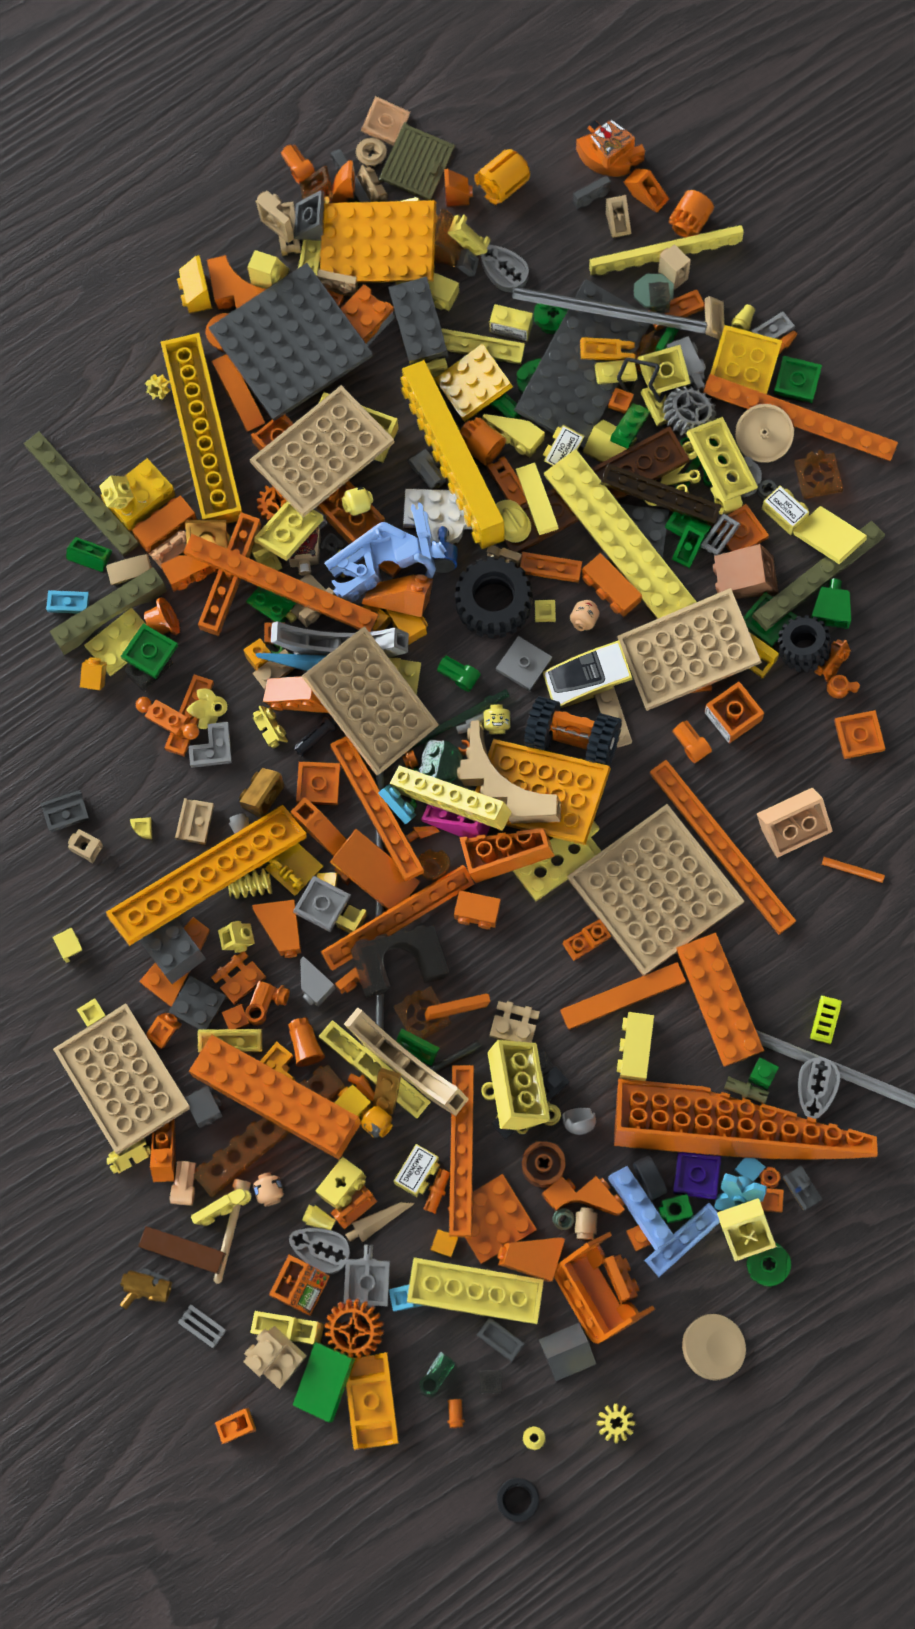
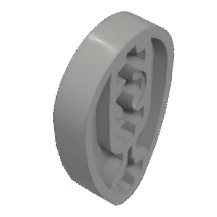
M488 245L487 252L481 254V261L484 271L491 282L498 289L505 292H513L514 287L523 288L529 277V269L525 260L506 248ZM486 253H488V254L493 253V257H491V256L486 257ZM500 265H507V271H514V277H521V281L516 280L514 282V277L512 275L507 276V271L504 268L500 269Z
M811 1058L802 1065L799 1071L798 1095L804 1114L814 1119L819 1118L828 1109L840 1083V1073L837 1066L827 1058ZM820 1061H824V1065L828 1066V1069L822 1072V1076L825 1077V1081L820 1082L823 1091L814 1094L811 1086L816 1085V1079H813V1075H817L819 1071L815 1068V1065L820 1064ZM814 1098H816L815 1104L819 1112H815L814 1116H811L807 1106H812Z
M305 1228L292 1232L289 1237V1243L295 1253L304 1262L326 1274L341 1271L346 1266V1259L350 1258L349 1244L337 1232L321 1228ZM303 1235L302 1239L309 1243V1245L300 1243L299 1246H296V1242L293 1239ZM323 1243L324 1249H329L331 1246L335 1253L343 1251L345 1259H340L339 1262H336V1258L332 1255L326 1258V1254L322 1251L316 1254V1250L313 1247Z

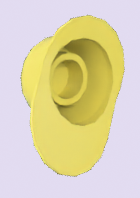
M502 500L498 502L496 506L504 520V539L517 543L525 540L531 532V523L526 513L515 501Z

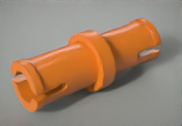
M438 1169L433 1186L429 1187L430 1193L423 1207L424 1210L436 1214L442 1196H445L446 1192L444 1190L449 1180L450 1172Z

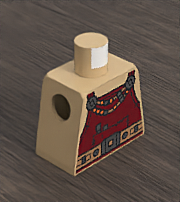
M319 526L288 559L291 567L299 568V575L301 576L311 574L310 565L319 564L321 543Z

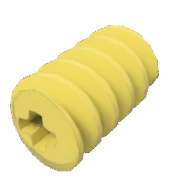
M262 868L261 874L258 875L256 870H253L252 876L248 873L228 885L230 899L232 894L236 899H239L240 893H242L244 898H247L249 891L254 897L257 890L260 895H264L265 889H267L269 894H272L270 873L267 874L264 868Z

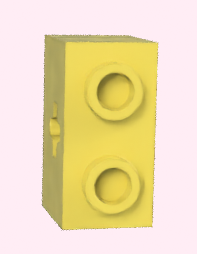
M342 1157L317 1188L316 1192L320 1198L340 1212L342 1208H346L350 1204L353 1194L364 1186L367 1177L362 1170Z

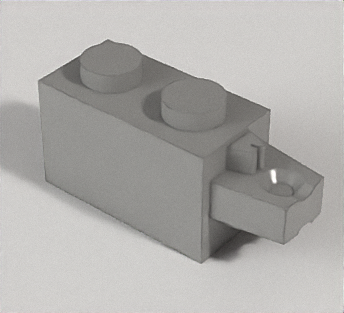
M689 336L667 344L666 349L677 345L681 346L690 383L695 391L699 388V392H703L705 385L702 380L705 379L704 370H706L703 359H699L697 355L696 344L694 342L691 343Z

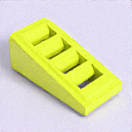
M826 996L820 997L810 1036L811 1040L831 1045L842 1001ZM823 1005L835 1007V1010L824 1008ZM821 1013L832 1015L833 1018L823 1017ZM819 1021L831 1024V1026L826 1027L823 1025H819ZM821 1030L829 1032L828 1036L818 1034L816 1033V1031Z

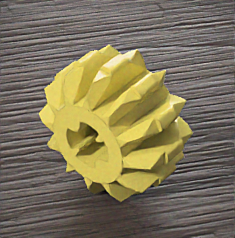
M614 1404V1412L611 1411L609 1406H606L605 1410L608 1416L602 1412L599 1414L601 1418L605 1419V1421L597 1422L598 1426L605 1425V1428L601 1429L599 1433L604 1434L607 1431L609 1433L605 1438L607 1441L610 1440L611 1435H614V1443H618V1435L621 1436L623 1441H626L627 1437L624 1431L630 1435L633 1434V1431L627 1428V1426L635 1425L634 1421H627L633 1414L628 1413L625 1416L623 1414L627 1409L625 1406L622 1407L621 1412H618V1404ZM619 1418L621 1420L619 1423H622V1427L613 1429L611 1427L613 1424H610V1420Z

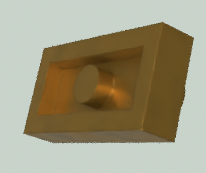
M384 1068L379 1070L372 1107L379 1106L388 1114L392 1115L394 1113L401 1080L400 1073Z

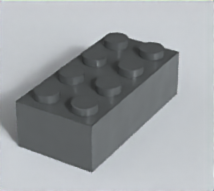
M427 276L388 287L409 364L412 365L423 360L425 363H429L434 359L449 358Z
M176 918L139 940L171 984L206 959Z

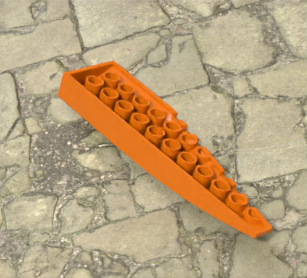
M618 1079L614 1146L764 1159H847L877 1157L878 1155L877 1137L852 1129H848V1131L842 1130L837 1127L838 1125L831 1123L828 1126L816 1122L817 1119L811 1117L804 1119L797 1117V1113L766 1104L756 1105L751 1100L745 1098L742 1100L732 1098L730 1094L721 1092V1094L711 1092V1088L704 1086Z

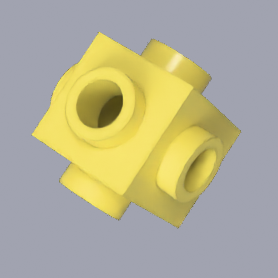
M110 476L99 486L107 507L122 509L134 498L127 477Z
M234 921L218 930L222 950H234L235 953H241L246 951L247 947L255 944L250 923Z

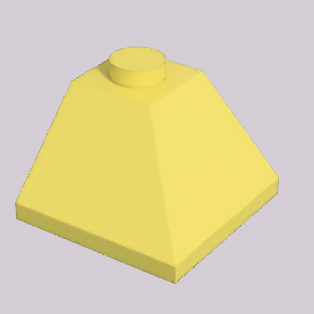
M680 345L638 357V360L660 365L653 383L657 393L691 384ZM640 364L643 378L649 388V382L655 367Z

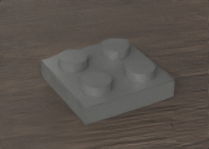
M190 976L170 1008L169 1013L198 1030H208L226 1001L227 996Z

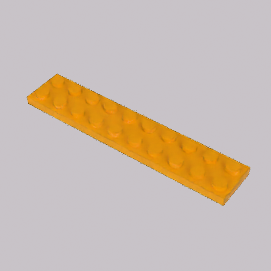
M282 805L106 911V915L130 946L307 838L306 832L285 806Z

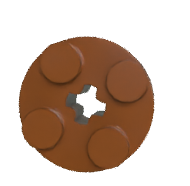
M535 1142L526 1149L523 1155V1175L533 1186L548 1188L563 1177L566 1164L565 1156L562 1150L554 1143ZM539 1161H548L547 1169H545L544 1167L539 1168Z

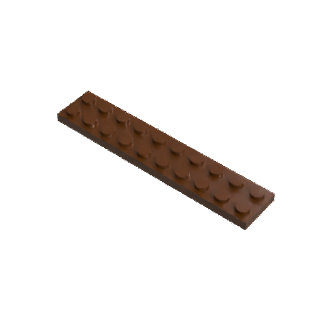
M669 426L591 469L600 480L608 463L655 481L690 462V459ZM606 486L617 501L629 495ZM552 489L546 492L559 529L539 535L528 503H526L521 508L531 523L529 536L518 543L505 539L504 542L509 550L521 553L580 520L558 492Z

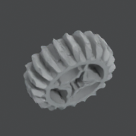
M685 386L680 389L676 388L668 395L663 405L664 420H668L667 426H673V432L677 430L680 436L684 433L689 438L687 435L688 430L716 419L715 404H711L712 398H706V393H700L699 388L695 391L692 386L688 389ZM678 403L681 404L680 408H677ZM699 416H702V421L698 420Z

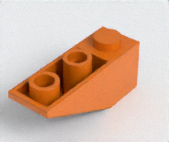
M177 556L161 564L163 573L173 592L184 590L189 584L195 581H202L207 575L213 572L218 573L219 569L190 556Z
M306 797L290 811L298 824L331 855L335 856L347 839Z
M175 1119L152 1133L150 1170L153 1182L175 1181Z

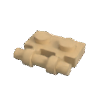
M498 1001L497 1009L505 1012L503 1017L494 1016L490 1037L506 1041L532 1043L536 1025L529 1024V1019L538 1020L540 1011L532 1010V1007L528 1006L525 1008L513 1005V1002L509 1001L507 1003ZM511 1013L523 1016L522 1022L510 1019Z

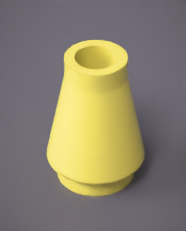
M745 305L732 320L731 327L749 331L755 308L751 305Z
M309 1205L302 1218L306 1225L327 1230L332 1229L336 1220L316 1205Z

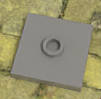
M518 636L496 667V671L531 691L552 661V656Z
M313 876L293 913L331 932L351 895Z

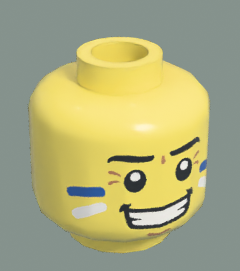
M501 704L490 705V709L484 711V729L489 731V734H506V730L510 729V711L503 709Z

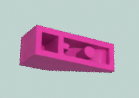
M429 804L421 818L422 822L459 837L474 838L477 835L487 836L490 826Z

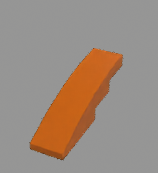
M227 354L211 361L246 431H251L265 424L243 377Z

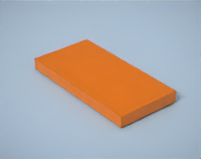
M357 829L353 831L330 861L331 864L387 910L409 898L420 883L415 877L405 882L393 859Z

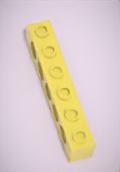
M402 766L398 767L390 782L392 786L398 789L401 795L502 831L512 813L503 801Z

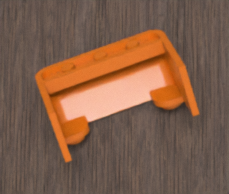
M610 1232L586 1243L557 1264L554 1274L556 1282L589 1339L596 1344L607 1340L655 1310L654 1306H651L639 1313L637 1308L630 1302L620 1305L601 1273L599 1266L604 1263L605 1255L600 1244L612 1236Z

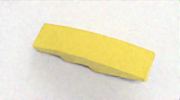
M535 463L517 468V476L539 535L559 529Z

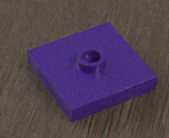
M678 1152L673 1194H687L688 1196L716 1200L722 1156Z

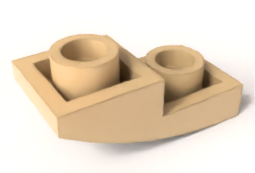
M147 554L107 565L110 583L114 586L121 584L151 569L149 556Z

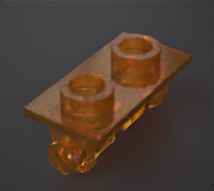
M655 331L642 336V341L638 343L640 345L638 350L633 353L635 359L656 351L660 338L657 336L652 337ZM635 363L637 371L642 373L640 364Z

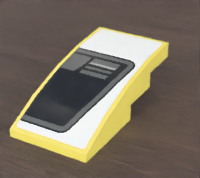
M619 640L580 654L543 672L552 700L559 701L561 708L594 698L595 694L611 690L615 685L632 680V675Z

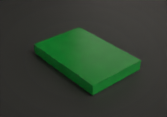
M315 1342L293 1406L329 1423L333 1422L355 1358Z

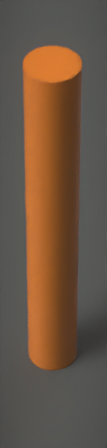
M827 857L823 858L821 864L883 883L885 877L883 874Z

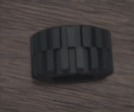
M805 615V618L798 616L796 620L790 619L788 625L784 624L782 626V630L779 632L778 643L780 655L785 665L788 664L790 669L796 668L798 672L801 670L809 672V669L815 671L818 669V665L821 667L825 665V661H828L830 658L829 654H831V640L829 629L822 620L818 622L816 617L810 619V616ZM802 640H811L815 642L812 646L807 648H799L795 646L798 642Z

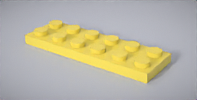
M414 1258L406 1303L537 1324L544 1280Z

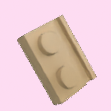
M318 270L317 277L327 290L350 297L358 291L357 277Z
M184 798L175 835L176 840L180 839L206 845L214 803Z

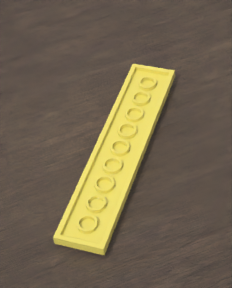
M576 449L544 472V476L620 573L642 594V601L657 619L697 603L606 486L600 484L601 480Z

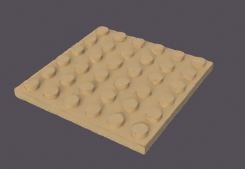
M668 804L567 876L573 887L598 919L602 921L608 932L643 976L677 953L676 947L692 942L744 903L743 898Z

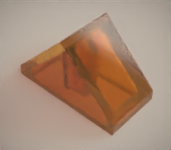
M324 165L300 183L303 200L320 190L324 191L325 197H332L327 166Z

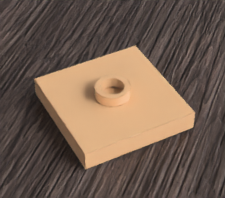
M375 96L361 131L394 146L404 122H407L410 112Z

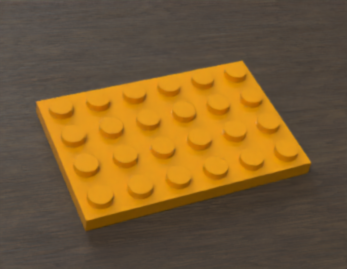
M436 201L324 203L320 270L357 277V283L409 282L426 276L428 281H434Z
M493 739L488 757L500 775L520 788L540 794L557 795L561 801V822L511 824L508 819L505 826L521 830L544 828L549 837L586 845L611 770L610 766ZM477 786L475 792L480 793L481 786Z

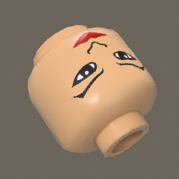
M590 600L577 602L570 615V621L577 630H590L595 626L600 615L597 605Z

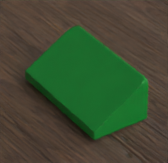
M75 537L67 547L66 559L102 572L112 554V550Z

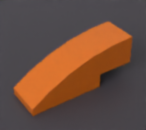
M353 161L345 163L335 176L332 203H348V198H354L355 174Z

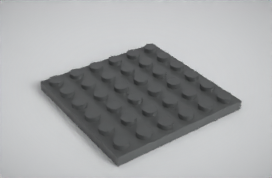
M308 263L208 327L273 421H276L373 356L368 346Z

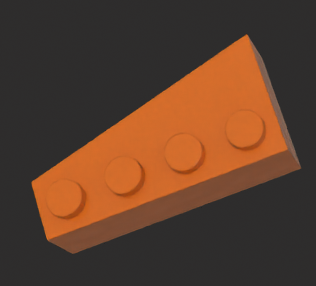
M544 828L517 831L511 834L504 832L493 836L459 837L469 874L475 883L554 857L550 838Z

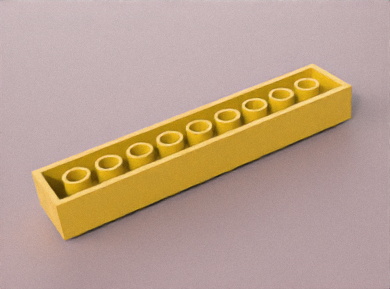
M196 333L161 341L202 520H227V524L236 522L242 512L200 334Z
M423 360L402 368L403 377H400L403 388H401L402 394L405 399L410 401V410L418 418L417 424L421 431L424 430L426 434L424 437L427 445L432 446L434 450L432 451L436 463H440L441 474L444 479H448V487L451 494H455L457 497L456 504L460 511L463 510L465 514L464 520L467 527L471 526L473 530L472 536L475 543H479L481 548L485 549L504 541V520L425 361Z

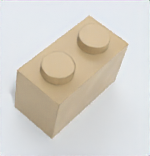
M674 244L672 247L666 248L661 252L658 274H663L674 284L675 290L688 280L691 260Z

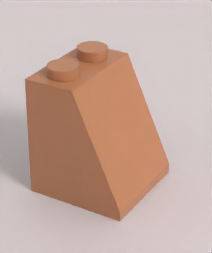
M761 544L714 556L713 570L715 575H717L718 582L715 584L717 593L731 588L735 599L762 596L765 592L769 595L779 594L774 558Z

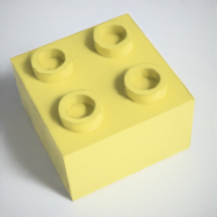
M759 1198L717 1213L734 1261L776 1247Z

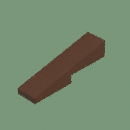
M145 1226L138 1246L216 1274L220 1273L226 1256L225 1252Z

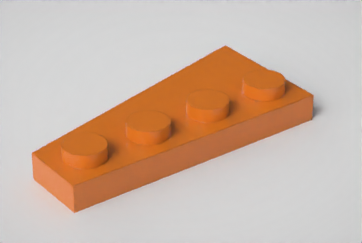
M192 917L184 929L201 951L210 930L196 918ZM155 962L139 982L172 1007L191 971L171 984Z

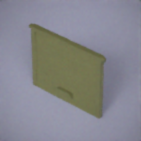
M404 122L378 181H384L426 200H431L455 145L413 128Z

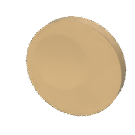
M759 404L753 406L742 414L737 423L735 433L737 445L746 457L752 458L755 462L769 463L783 457L792 445L794 438L792 421L784 410L775 405Z
M717 1314L704 1315L693 1321L683 1336L682 1349L685 1360L690 1368L703 1378L709 1380L725 1379L736 1373L744 1362L746 1345L743 1334L734 1322L724 1316Z

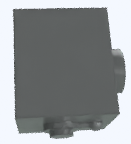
M208 1086L199 1091L196 1090L191 1095L185 1097L199 1128L211 1125L213 1121L223 1117L218 1108L222 1104L217 1094L212 1096Z

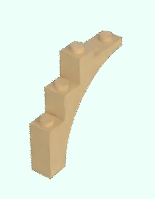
M479 720L471 721V728H468L467 731L468 740L470 741V747H467L466 750L467 759L461 760L460 767L457 769L458 779L461 780L463 785L481 786V794L503 801L512 812L509 817L511 824L561 822V801L559 797L553 794H540L525 790L512 784L500 775L488 757L482 724Z
M357 1008L344 1023L363 1043L364 1047L368 1048L395 1072L400 1073L404 1080L414 1085L426 1098L456 1116L469 1100L458 1087L445 1080L409 1053L361 1009Z

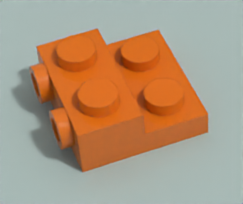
M612 1255L605 1258L603 1264L620 1304L637 1298L636 1292L640 1290L635 1278L631 1280L628 1271L631 1269L627 1259H622L621 1255L615 1257Z

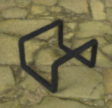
M626 358L617 376V380L623 390L631 393L636 381H632L629 389H627L621 379L628 362L655 367L649 382V388L659 403L662 402L666 391L662 392L659 397L653 387L660 365ZM637 374V379H644L642 374Z

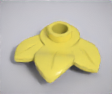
M203 688L197 690L199 700L193 702L187 708V712L190 715L199 719V729H207V724L216 723L218 717L224 715L227 711L225 699L216 696L212 690ZM216 704L221 705L219 710L214 709Z

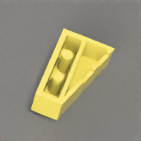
M256 250L248 265L251 284L265 289L286 277L289 268L277 257Z

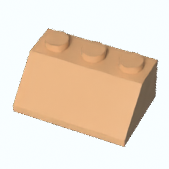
M813 788L757 813L762 832L777 858L833 832L823 798Z

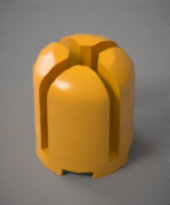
M508 149L504 150L474 175V180L477 187L481 185L486 195L484 197L490 203L496 205L506 200L529 180L530 169L526 160L518 152Z

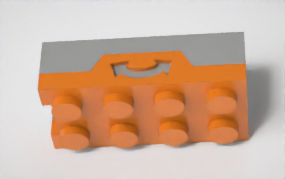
M365 284L341 308L367 346L395 318L394 307L387 301L384 303L372 295L371 289Z

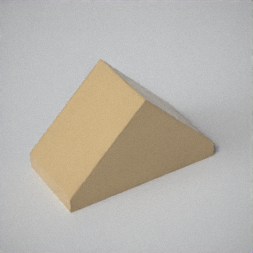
M626 195L606 199V217L612 238L631 234Z

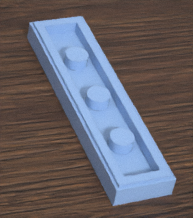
M708 1203L673 1234L675 1237L673 1242L654 1251L644 1260L658 1277L720 1223L716 1209Z

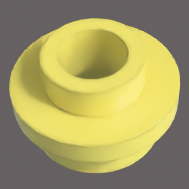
M530 1427L524 1432L523 1442L529 1449L537 1450L544 1445L545 1434L538 1427ZM532 1434L538 1435L539 1439L535 1443L530 1441Z

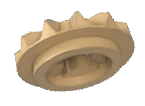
M364 139L356 148V156L359 162L365 164L366 167L368 165L375 167L376 164H382L384 158H386V146L379 139ZM374 148L375 154L369 158L368 152H371Z

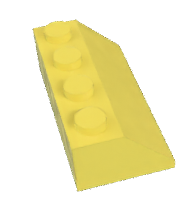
M497 1040L487 1053L500 1129L522 1130L548 1122L550 1115L537 1043Z

